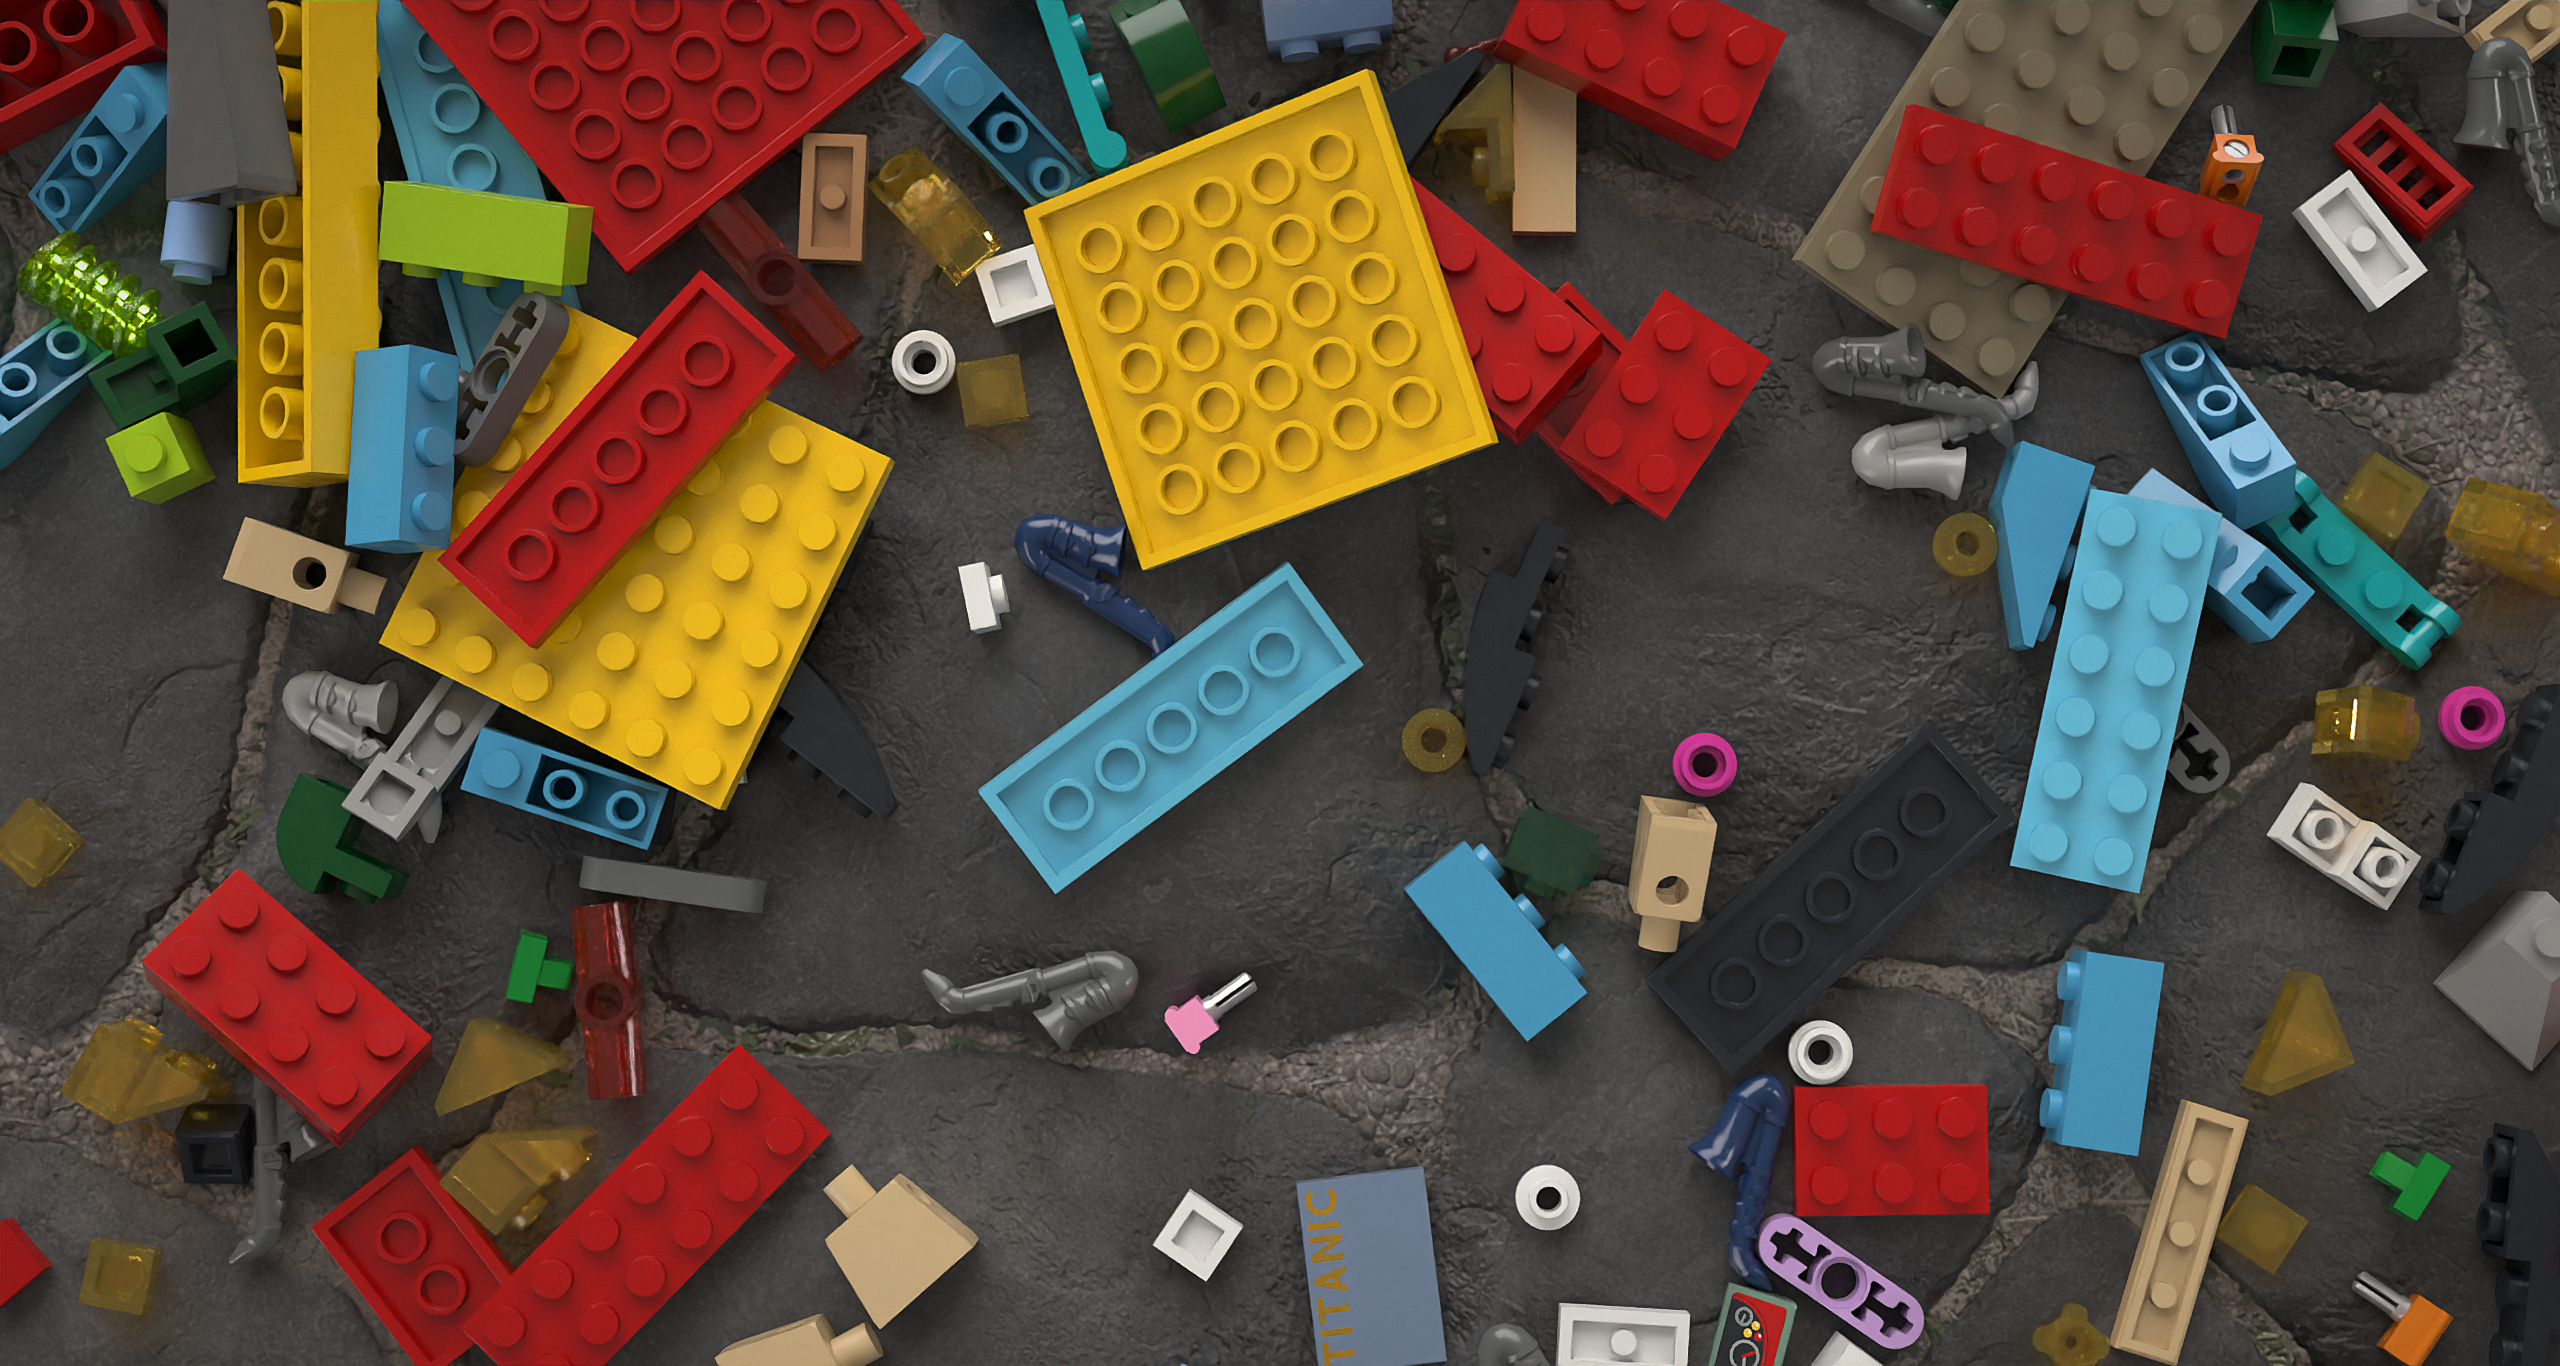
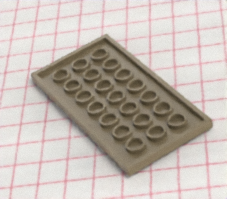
M1958 0L1792 258V261L1893 332L1900 330L1907 323L1912 322L1916 324L1922 334L1925 354L1980 393L1993 399H2002L2069 293L1869 231L1906 105L1917 104L2145 177L2258 0Z

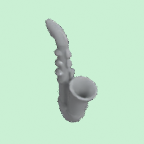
M2028 362L2023 373L2016 379L2014 392L2011 395L2004 396L2002 399H1996L2003 404L2011 420H2018L2033 410L2039 386L2037 362ZM1938 412L1930 418L1894 426L1886 424L1860 437L1852 449V465L1856 474L1869 485L1881 487L1885 490L1893 488H1928L1943 493L1950 500L1956 501L1964 480L1967 456L1966 447L1943 450L1942 444L1946 442L1951 444L1962 442L1968 438V433L1971 432L1979 435L1988 430L1987 423L1976 417Z
M325 670L305 671L293 677L285 686L282 702L288 718L303 730V733L309 736L314 735L347 755V759L366 771L379 752L384 755L388 752L386 751L387 746L375 737L371 738L366 734V728L371 727L376 732L384 735L392 730L399 710V689L397 683L392 680H386L380 684L361 685L335 676ZM441 794L418 820V826L426 843L435 842L440 828L443 812Z

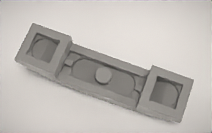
M443 675L386 755L379 752L342 803V807L398 842L436 801L473 753L481 727H491L505 705Z

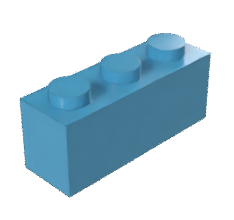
M411 344L356 352L345 545L393 554L445 550L450 546L459 356Z
M1461 841L1405 886L1403 890L1526 1041H1529L1587 994V991L1578 981V979L1586 974V971L1563 943L1553 950L1537 930L1546 922L1523 893L1512 900L1497 881L1506 872L1482 843L1472 850L1466 841Z
M2071 949L2070 962L2064 961L2062 963L2057 981L2058 998L2064 1000L2061 1025H2054L2048 1046L2049 1061L2056 1064L2052 1089H2045L2040 1104V1125L2047 1127L2046 1139L2060 1145L2138 1156L2164 963Z

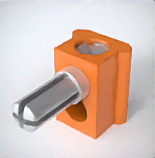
M2219 105L2211 113L2214 138L2199 176L2200 190L2198 195L2242 208L2248 202L2264 156L2257 153L2253 135H2238L2233 108L2226 105L2223 109V105Z
M2367 1272L2360 1273L2357 1276L2358 1279L2394 1302L2393 1305L2354 1280L2352 1290L2382 1309L2393 1319L2376 1346L2404 1366H2421L2453 1320V1317L2421 1295L2411 1293L2409 1298H2406Z

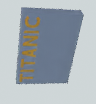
M1423 1166L1296 1181L1318 1366H1410L1447 1361Z

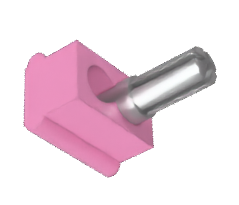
M1245 972L1216 993L1211 996L1208 995L1203 1000L1199 995H1196L1179 1008L1177 1006H1170L1167 1009L1165 1022L1187 1052L1189 1051L1192 1054L1198 1053L1202 1041L1219 1030L1220 1025L1217 1020L1222 1018L1223 1014L1257 991L1256 984L1253 981L1221 1005H1216L1217 1002L1252 978Z

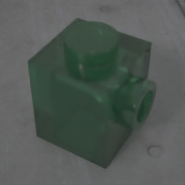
M1523 805L1499 864L1523 874L1520 887L1555 901L1559 890L1574 895L1578 884L1587 888L1590 886L1601 862L1603 852L1594 849L1599 835L1529 805Z

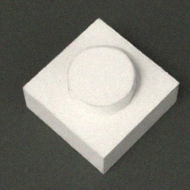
M1034 244L974 263L995 328L1055 308Z
M984 562L958 567L971 630L980 634L1002 629L999 614L1010 612L1002 574L991 576L990 567Z
M1189 1189L1154 1241L1153 1246L1204 1281H1207L1243 1228V1225Z

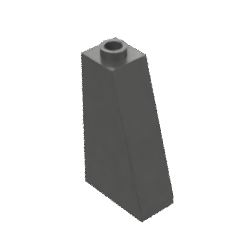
M168 0L166 200L226 209L296 194L297 180L267 0Z

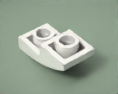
M2300 782L2267 833L2268 837L2321 873L2384 910H2388L2421 856L2377 824L2361 820L2316 786Z

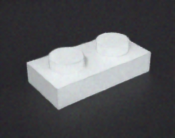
M2350 170L2340 175L2292 212L2368 312L2378 309L2428 271Z
M1559 1303L1556 1366H1687L1690 1314L1685 1310Z

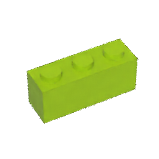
M384 181L378 259L402 262V274L441 278L442 269L463 271L462 283L502 287L503 277L524 280L523 292L526 293L537 291L546 296H562L563 286L587 284L594 207L416 181Z

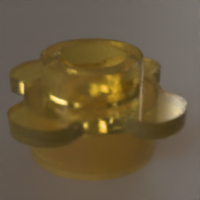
M2076 1303L2064 1305L2061 1309L2060 1317L2048 1326L2040 1325L2036 1327L2032 1334L2033 1346L2040 1352H2046L2055 1366H2094L2099 1359H2103L2108 1355L2110 1341L2105 1334L2098 1332L2088 1322L2087 1310ZM2070 1336H2074L2077 1340L2073 1348H2068L2065 1344L2066 1339Z

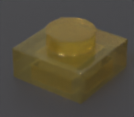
M1018 353L956 363L965 426L968 429L1030 419L1021 359Z
M2373 452L2366 455L2335 506L2343 514L2384 540L2392 541L2398 538L2430 485L2379 453Z
M27 798L0 828V860L32 888H39L46 884L85 839L40 799Z
M2247 1182L2218 1226L2215 1237L2264 1271L2274 1275L2309 1221L2256 1185Z
M104 1236L92 1239L78 1303L137 1315L150 1312L164 1248Z

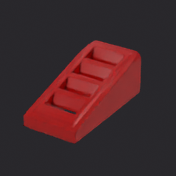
M2381 102L2332 146V150L2396 221L2420 244L2467 203L2474 188ZM2383 131L2389 139L2372 155L2367 157L2360 149L2379 132ZM2400 150L2406 158L2386 175L2379 167ZM2417 169L2424 177L2408 192H2405L2399 185ZM2435 188L2441 197L2425 210L2418 203Z

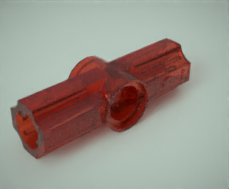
M739 191L726 198H722L705 213L697 228L822 373L838 365L855 350L856 346L864 339V336ZM779 268L793 269L796 278L793 288L783 296L774 297L768 295L766 292V282L770 274Z
M630 902L571 907L578 989L575 993L574 1007L578 1018L582 1021L590 1100H604L646 1094L649 1091L641 1022V1010L644 1007L645 994L641 983L637 980ZM605 982L617 986L623 996V1007L616 1017H608L597 1006V992Z

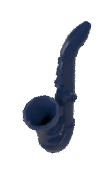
M1038 513L1023 520L1016 529L1013 541L1018 559L1032 573L1036 574L1038 578L1044 577L1081 599V603L1148 644L1152 649L1151 661L1175 644V636L1162 622H1157L1148 608H1140L1130 596L1122 597L1119 594L1120 589L1108 580L1102 582L1101 578L1097 576L1101 569L1108 571L1114 577H1120L1126 548L1127 524H1119L1113 528H1094L1065 518L1057 513Z
M1759 1073L1743 1079L1730 1092L1729 1099L1723 1106L1722 1112L1713 1125L1712 1130L1701 1140L1690 1144L1687 1148L1713 1171L1730 1182L1735 1178V1170L1739 1162L1743 1163L1744 1171L1736 1176L1734 1185L1740 1194L1739 1198L1733 1202L1734 1218L1729 1221L1728 1228L1731 1240L1728 1243V1263L1742 1279L1765 1292H1770L1773 1286L1766 1269L1758 1259L1754 1258L1753 1251L1773 1180V1165L1784 1127H1788L1790 1099L1782 1081L1773 1075Z

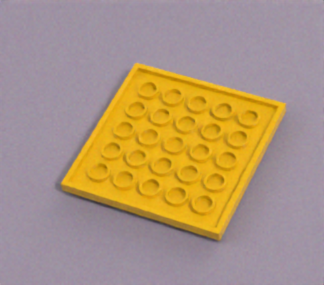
M1365 69L1023 210L1142 571L1155 569L1499 443L1375 72Z
M549 297L563 305L568 311L569 327L567 334L495 455L483 466L477 468L465 466L453 491L450 545L638 338ZM765 399L539 649L529 647L437 561L445 550L423 552L379 643L719 810L726 811L895 461Z

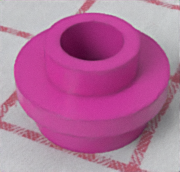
M2477 686L2462 687L2448 694L2441 703L2438 712V724L2443 736L2452 745L2465 750H2478L2490 746L2499 738L2505 725V712L2500 700L2489 690ZM2467 706L2471 707L2478 717L2477 724L2472 730L2466 729L2461 723V713Z
M1699 733L1686 738L1680 743L1673 756L1672 769L1677 783L1686 792L1695 796L1709 797L1723 792L1730 786L1736 775L1737 760L1732 747L1726 740L1715 734ZM1699 753L1709 754L1715 763L1713 773L1705 778L1698 776L1692 766L1695 756Z

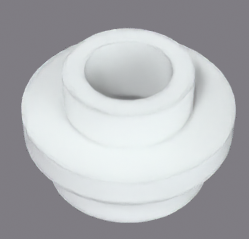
M927 330L915 331L902 338L895 347L892 356V368L899 383L907 390L922 395L933 394L946 387L953 378L956 369V357L949 342L941 335ZM921 353H931L936 358V366L928 374H919L914 370V360Z
M1814 1020L1801 1025L1793 1033L1788 1044V1060L1793 1071L1800 1078L1812 1084L1825 1085L1839 1080L1848 1071L1853 1058L1852 1044L1846 1032L1838 1025L1825 1020ZM1817 1040H1824L1830 1048L1829 1057L1823 1063L1814 1064L1808 1056L1809 1047Z
M1540 1165L1530 1169L1522 1176L1516 1188L1515 1201L1520 1215L1528 1224L1541 1230H1555L1568 1224L1576 1215L1580 1204V1192L1577 1183L1567 1171L1554 1165ZM1544 1187H1554L1559 1191L1560 1200L1553 1209L1545 1210L1537 1205L1536 1196Z

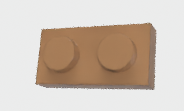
M807 133L803 137L798 259L801 263L865 265L870 140L867 135Z

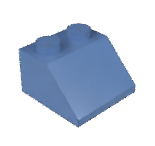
M1259 0L1267 56L1281 55L1283 62L1311 60L1319 56L1320 49L1344 46V52L1349 54L1366 53L1381 48V41L1392 39L1394 26L1392 0Z

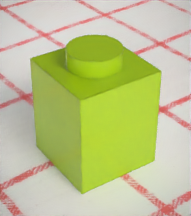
M167 412L159 413L105 439L131 497L159 505L216 478L191 422Z

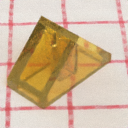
M2288 970L2239 1086L2253 1092L2272 1096L2355 1064L2320 976L2306 971Z
M484 1016L471 1019L434 1106L439 1117L447 1115L572 1063L573 1059L568 1049L490 1017Z

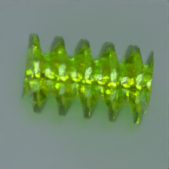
M71 229L62 232L55 239L45 243L29 258L18 277L17 289L24 293L29 292L32 300L43 307H50L52 314L65 322L71 321L73 329L84 336L91 335L95 345L106 351L112 350L117 360L146 347L147 342L144 329L165 320V315L157 312L162 301V292L152 287L137 297L142 286V278L134 273H130L118 281L121 273V264L112 258L104 261L97 267L101 257V249L93 244H89L77 251L81 242L80 235Z

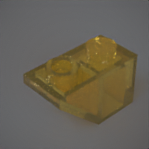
M915 144L903 154L896 155L888 160L882 167L879 175L868 183V187L955 285L1004 245L965 194Z
M2469 477L2443 535L2468 558L2548 595L2560 598V513L2541 494Z
M128 1017L125 1022L116 1021L98 1025L60 1093L110 1122L119 1124L225 1095L232 1083L215 1074L218 1066L209 1058L188 1049H183L181 1053H178L159 1042L163 1036L159 1030L141 1020Z
M589 1124L496 1129L483 1134L442 1178L439 1184L495 1236L511 1228L513 1225L522 1231L548 1204V1201L541 1196L548 1186L557 1177L566 1183L591 1157L592 1154L585 1146L597 1132Z

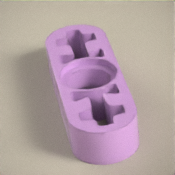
M1786 1213L1775 1214L1760 1224L1755 1249L1761 1261L1772 1271L1886 1348L1900 1349L1907 1347L1920 1336L1924 1325L1923 1311L1917 1300L1906 1291L1794 1215ZM1792 1228L1797 1229L1795 1242L1814 1257L1817 1253L1818 1245L1821 1244L1826 1247V1251L1818 1255L1811 1263L1806 1280L1798 1277L1807 1268L1802 1262L1786 1253L1781 1256L1779 1261L1773 1258L1777 1248L1770 1239L1776 1231L1787 1235ZM1846 1263L1855 1271V1288L1844 1298H1831L1822 1289V1275L1830 1265ZM1872 1281L1879 1283V1287L1870 1293L1878 1301L1890 1308L1897 1306L1899 1301L1904 1303L1900 1313L1907 1322L1901 1330L1890 1326L1885 1333L1880 1332L1884 1321L1864 1305H1862L1858 1317L1851 1314L1853 1310L1866 1300Z

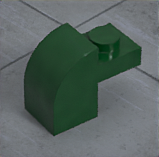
M1123 0L1107 8L1116 31L1136 64L1150 100L1170 133L1227 106L1207 55L1179 0Z
M2336 0L2257 1L2254 6L2251 36V54L2255 82L2319 88L2339 42L2333 7Z
M204 301L144 329L147 342L146 347L87 374L91 386L119 432L162 412L171 413L179 409L183 415L219 393L237 374V355Z
M300 773L281 811L276 831L278 854L283 867L292 880L312 895L332 893L338 879H341L342 882L338 888L340 891L366 903L375 904L378 897L381 899L400 897L411 874L354 848L366 822L342 807V803L352 790L319 774Z

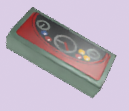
M1728 1281L1707 1366H1782L1797 1304L1791 1298Z

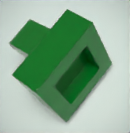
M521 929L505 990L506 998L532 1004L536 985L569 990L575 966L573 964L574 961L545 954L548 942L546 934Z
M2385 1151V1153L2382 1152L2369 1175L2396 1192L2386 1209L2407 1222H2416L2451 1166L2429 1152L2419 1154L2414 1164L2410 1165Z

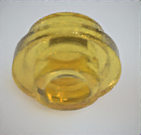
M1959 513L1947 518L1938 526L1933 537V553L1938 564L1948 573L1960 577L1974 576L1986 570L1994 561L1998 550V539L1995 530L1986 519L1973 513ZM1961 533H1969L1976 540L1977 548L1972 556L1963 555L1957 549L1956 540Z
M1432 708L1418 712L1407 722L1402 734V747L1407 759L1415 767L1427 772H1440L1452 767L1461 758L1466 744L1465 732L1460 721L1453 714L1442 709ZM1436 728L1444 734L1445 746L1440 752L1431 753L1423 748L1421 737L1427 729Z

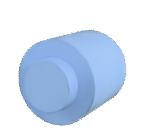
M176 201L169 202L160 264L172 269V278L177 281L196 285L212 284L213 276H221L227 273L234 213L228 210V208L221 209Z

